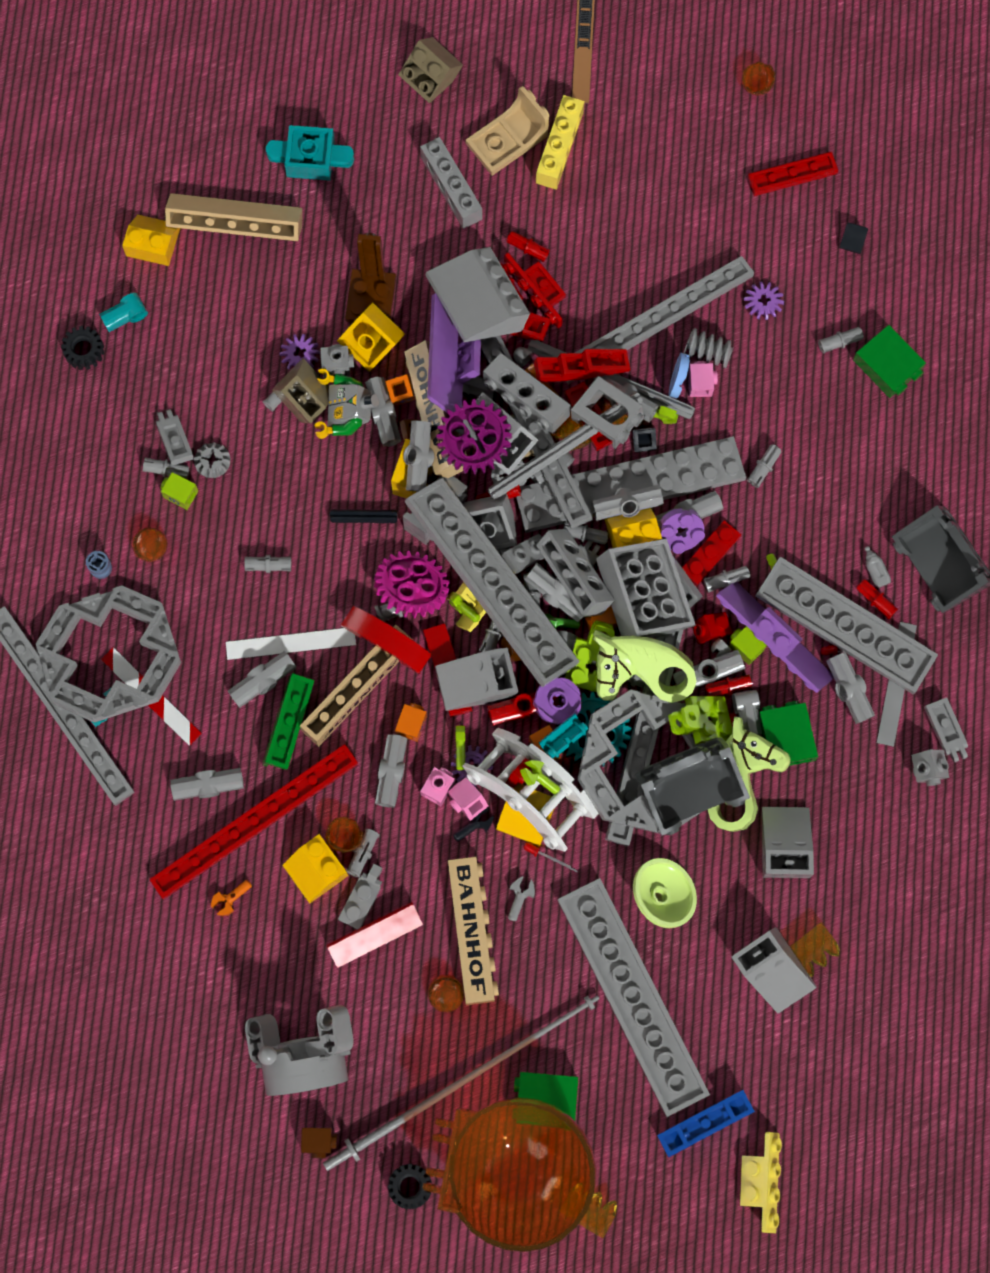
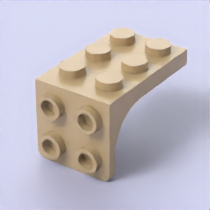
M521 86L518 89L517 99L512 106L498 118L467 138L466 145L493 176L548 137L549 113L544 106H539L534 94L530 90H526Z

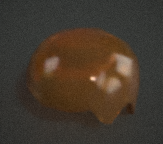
M760 61L755 62L744 70L742 84L748 93L761 96L767 94L773 88L776 74L770 64L767 65Z
M148 527L136 533L131 547L136 558L146 562H153L161 559L166 553L168 542L163 532L156 528Z
M343 816L335 818L327 825L325 837L328 845L333 850L345 853L355 850L361 844L363 831L360 830L355 820Z
M441 974L435 977L428 986V999L431 1006L439 1012L449 1013L454 1011L463 1002L464 991L462 983L453 975Z

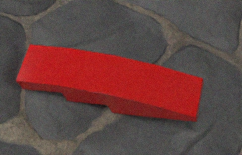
M585 349L582 353H560L558 357H536L533 361L536 379L539 382L588 379L629 372L631 370L627 349Z

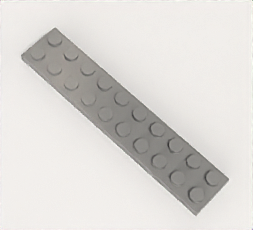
M734 436L571 475L592 517H594L592 500L616 495L623 488H629L634 491L659 485L663 500L746 480ZM547 481L541 485L535 483L520 487L521 496H517L516 500L525 533L565 524L567 520Z
M443 478L405 500L411 512L542 688L580 662Z
M599 878L557 899L665 1116L668 1117L709 1096L710 1094L601 879Z

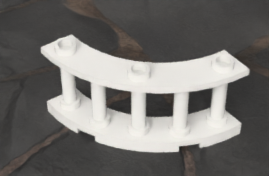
M497 728L492 733L497 746L478 767L464 763L463 768L467 773L468 780L474 785L478 784L494 792L507 801L513 810L519 811L541 834L547 847L565 852L568 848L561 839L580 816L594 819L599 813L585 791L582 790L580 792L572 784L575 779L554 759L533 744L529 746L519 741L521 738L516 734ZM503 753H510L516 756L497 778L486 772ZM525 758L529 761L537 760L543 762L542 773L560 787L559 792L554 794L540 811L535 809L526 800L538 787L539 782L536 781L535 784L530 786L526 784L519 793L505 784L511 773ZM566 797L572 804L573 811L555 830L545 818Z

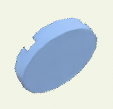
M680 353L669 386V397L678 398L680 396L682 387L679 385H682L684 379H686L689 368L690 356L688 354Z

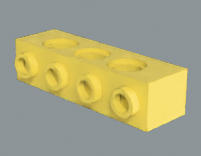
M563 95L536 172V184L557 190L584 113L585 101Z

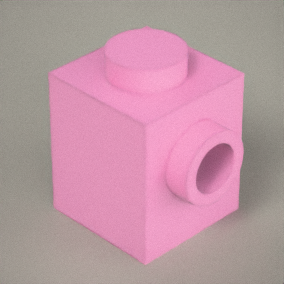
M697 361L694 364H690L688 371L690 397H712L714 385H717L718 381L717 371H713V363Z
M434 767L420 791L421 796L441 807L449 794L448 791L455 784V778L452 777L453 773L442 767L440 770Z
M467 778L456 783L448 791L452 798V801H450L451 806L457 813L462 811L470 821L488 807L482 794Z

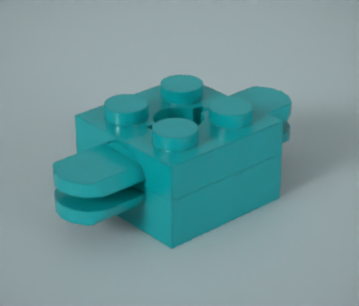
M289 125L287 141L270 140L266 145L268 160L275 163H285L286 175L289 178L331 181L332 167L350 168L354 163V153L351 146L334 145L333 128Z

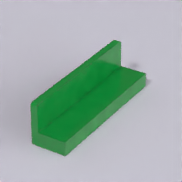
M293 673L289 676L262 763L263 766L271 765L284 770L288 769L314 680Z

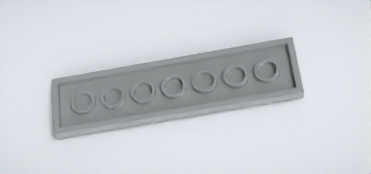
M779 557L755 597L829 643L837 646V648L911 694L916 693L938 656L937 653L782 557Z

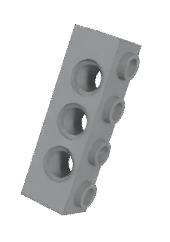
M438 137L420 146L422 161L461 227L465 229L482 220V207L441 138Z
M502 353L483 371L484 385L489 390H495L499 393L506 403L515 405L522 415L535 420L542 430H548L554 434L570 416L571 405ZM506 380L512 381V383L506 384L503 382ZM523 393H528V394H530V395L527 396V397L521 396V394H523ZM545 406L547 409L540 410L538 407Z
M568 529L548 530L536 546L582 616L602 615L615 601Z

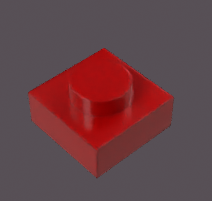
M527 758L517 766L505 783L512 789L518 783L521 785L525 783L520 770L525 768L530 770V767L524 764V762L529 761Z

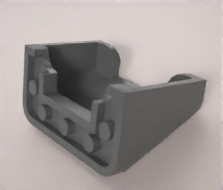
M935 506L892 536L895 541L893 546L900 555L904 553L906 556H909L932 591L933 599L930 601L938 612L941 610L942 613H946L990 586L989 569L946 507Z
M714 738L645 767L635 774L661 835L677 833L682 825V820L724 802L726 805L738 807L750 798L732 751L723 738Z

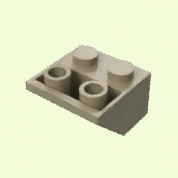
M433 37L417 42L398 75L430 103L454 81L463 64Z
M304 358L290 370L272 391L301 423L311 424L328 405L329 386L318 382L317 378H322Z

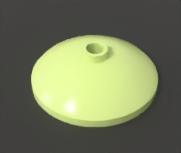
M656 858L644 863L636 872L633 881L634 898L638 908L650 922L663 928H676L690 920L696 909L697 895L692 879L680 865L668 859Z

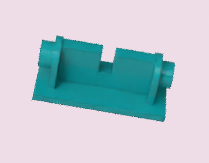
M574 713L542 739L539 745L552 759L554 757L558 758L559 754L569 747V743H574L581 736L586 735L588 727L583 722L581 723Z

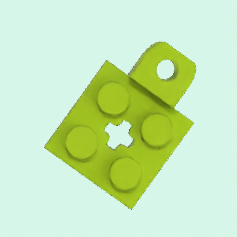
M598 620L592 624L587 640L576 637L572 652L580 662L567 671L564 678L572 681L577 687L597 692V670L589 672V668L586 667V664H591L592 661H596L597 666L600 645L593 640V633L595 630L604 631L611 638L615 637L613 625Z
M690 696L685 699L686 706L681 708V711H675L668 715L671 731L676 735H689L693 733L695 744H702L714 738H723L726 742L732 735L733 728L725 696ZM676 719L680 722V727L676 724Z

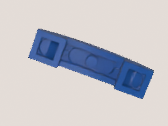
M741 1090L657 1136L667 1156L671 1157L755 1111L744 1090Z

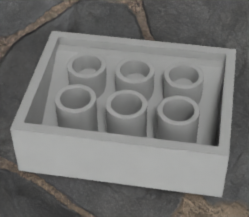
M491 247L470 250L426 272L425 275L464 342L522 332L530 313Z
M667 539L608 549L596 558L604 585L615 600L611 606L621 636H640L654 639L695 626Z

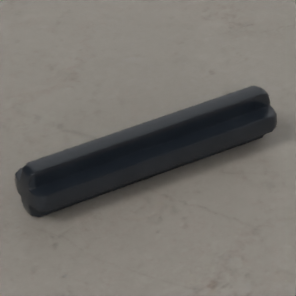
M330 510V521L332 523H396L397 511Z

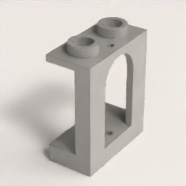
M599 376L571 409V419L578 424L584 421L612 440L613 448L615 449L620 443L624 444L631 429L634 426L638 427L644 418L643 405ZM603 394L627 410L628 418L623 424L614 425L591 410Z

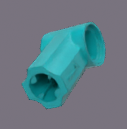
M130 293L124 296L119 304L99 315L108 332H111L128 322L135 323L141 321L148 315V311L137 293Z

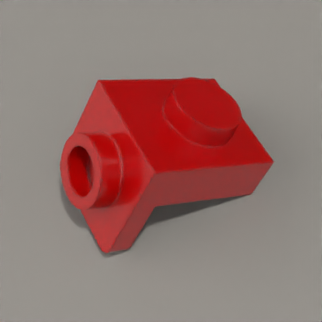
M726 612L704 615L694 621L693 631L698 644H703L710 639L728 637L733 634Z

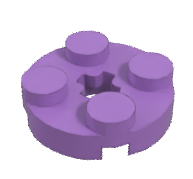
M677 508L665 514L660 521L659 529L662 539H667L670 550H673L676 554H681L695 547L705 537L703 521L694 510L689 509L690 511ZM679 527L686 528L682 533H678L677 530Z
M557 678L543 688L541 685L538 687L533 704L538 715L544 721L560 725L574 713L578 715L582 702L580 691L572 681L566 678ZM561 695L563 697L561 700L563 706L558 705L555 707L552 698L553 696L558 697Z

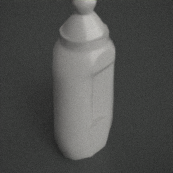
M866 546V567L874 584L878 588L890 584L891 577L883 560L871 551L869 546Z

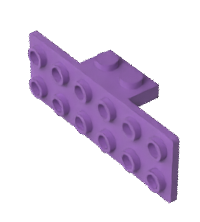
M435 293L431 297L427 398L446 413L447 410L455 412V404L462 408L463 384L480 375L481 340L469 342L462 340Z
M734 582L718 592L716 597L720 600V603L725 608L730 609L740 623L751 629L754 636L758 640L763 641L770 648L773 655L781 658L787 664L788 669L797 674L809 689L817 693L834 679L833 674L800 643L803 639L770 607L765 609L738 582Z

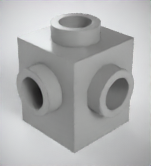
M335 344L331 347L321 348L322 369H326L333 376L335 374L350 376V368L354 367L353 354H349L348 346Z
M930 749L911 755L914 766L913 773L918 783L935 786L941 784L940 780L949 778V765L945 758L944 750Z

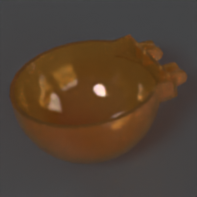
M517 1097L497 1101L479 1111L459 1107L456 1109L454 1121L436 1118L435 1124L439 1127L453 1129L451 1136L437 1133L433 1134L432 1137L434 1141L450 1144L445 1170L426 1169L427 1175L443 1178L442 1186L433 1183L423 1184L424 1190L440 1194L438 1210L456 1213L473 1234L488 1244L510 1251L527 1252L544 1249L564 1239L580 1224L589 1210L595 1192L596 1164L593 1149L584 1131L567 1113L555 1105L538 1099Z

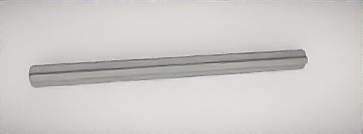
M531 340L528 345V350L541 357H558L560 353H566L538 340ZM618 374L606 376L621 385L624 383L632 384L641 396L657 404L658 407L665 406L677 411L676 414L687 419H691L694 414L695 408Z
M638 392L629 395V397L642 404L643 399ZM617 403L599 416L613 423L628 412ZM585 424L489 487L488 492L494 500L498 499L598 433V431Z

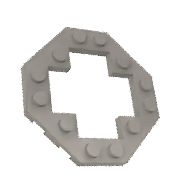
M124 586L112 588L113 591L101 595L97 593L81 598L82 601L70 605L69 603L60 605L36 642L54 705L94 723L159 702L181 664L163 604ZM113 608L149 624L139 642L142 646L158 653L137 689L116 680L106 698L103 699L67 683L78 665L75 661L59 653L80 619L101 627Z
M629 690L590 715L577 780L602 820L661 834L644 795L642 794L628 804L623 805L599 766L618 754L606 733L640 711L652 730H656L669 721V714L681 711V708L685 707L686 703H671L660 700L654 695L651 696L639 691ZM676 719V724L680 727V722ZM693 733L682 735L690 748L699 745L695 744ZM698 814L682 820V825L691 820L692 818H694L695 816H697Z

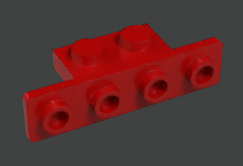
M507 252L504 255L503 264L506 271L518 279L519 287L531 295L532 303L544 311L546 318L551 319L550 324L560 328L562 326V317L553 306L566 298V293L539 261L523 271Z

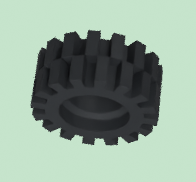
M79 326V330H76L75 327L72 328L73 332L70 333L68 331L66 333L67 338L63 337V344H61L67 362L71 363L75 369L78 367L79 370H83V367L89 370L92 364L96 367L98 365L97 361H102L101 355H104L105 352L103 349L104 344L97 331H92L88 326L86 329L83 326ZM81 341L89 342L91 344L90 352L86 355H78L75 352L77 343Z
M402 1165L395 1169L389 1178V1196L401 1208L416 1209L421 1207L430 1198L432 1192L431 1178L418 1165ZM406 1177H414L420 1184V1189L415 1196H405L401 1191V1182Z

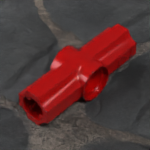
M536 692L520 694L516 698L487 706L492 725L496 726L516 719H526L536 714L537 711L533 704ZM553 696V705L555 707L560 706L559 698ZM527 702L530 708L527 711H521L518 709L517 704Z

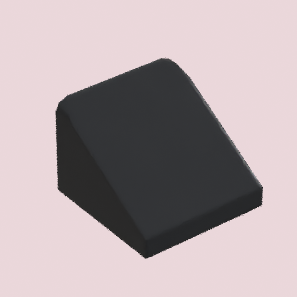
M847 223L839 248L861 254L868 228Z
M654 425L634 426L631 429L634 452L657 450Z

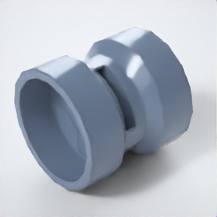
M94 551L87 556L86 566L92 576L104 579L110 575L112 564L104 552Z

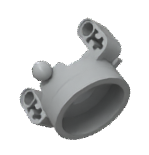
M336 1005L319 1010L316 1016L319 1036L280 1043L277 1021L271 1014L253 1017L246 1021L245 1032L251 1060L257 1064L256 1068H262L267 1096L310 1091L349 1080L345 1056L351 1054L349 1050L352 1049L354 1041L349 1012L345 1006Z

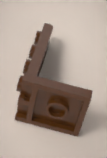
M374 233L358 234L357 246L361 270L352 269L345 321L354 323L372 303L391 320L396 274L385 272L381 236H377Z

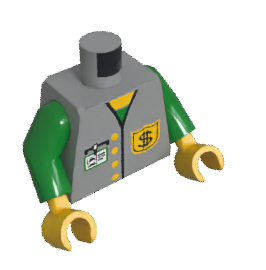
M319 369L318 372L326 374L327 377L325 379L317 378L318 382L322 385L333 382V385H329L328 425L326 426L321 421L315 423L316 429H324L321 432H315L316 436L324 439L328 434H332V436L352 435L363 424L370 421L371 408L379 406V398L376 394H372L370 390L364 388L363 383L350 376L340 374L333 376L326 369Z

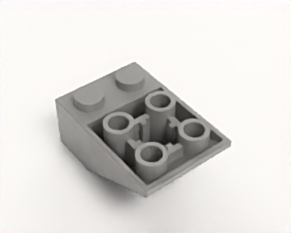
M482 392L476 399V404L480 405L481 401L485 400V405L488 407L493 403L494 411L500 408L502 411L500 417L507 416L508 420L505 424L511 425V429L507 431L512 433V439L507 440L511 443V448H504L508 455H500L501 464L496 461L493 462L509 475L536 444L538 439ZM478 417L474 419L473 424L481 425L485 420ZM464 420L463 423L468 428L471 437L474 438L478 448L484 454L486 451L481 446L478 436L474 434L468 421ZM457 429V430H456V431L459 432L461 435H463L464 432H465V431L462 430V429ZM490 436L484 442L486 444H493L496 438Z
M508 648L484 651L435 666L445 711L510 700L518 693Z
M762 807L763 878H811L814 875L813 841L809 808Z
M776 927L731 956L744 977L777 1013H780L817 988Z

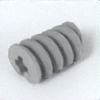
M694 328L689 336L684 353L689 349V356L692 357L698 352L699 360L706 355V362L709 363L715 358V365L718 366L723 361V368H727L733 348L731 347V340H728L723 345L722 337H719L715 342L714 334H711L706 339L705 331H702L697 336V329Z

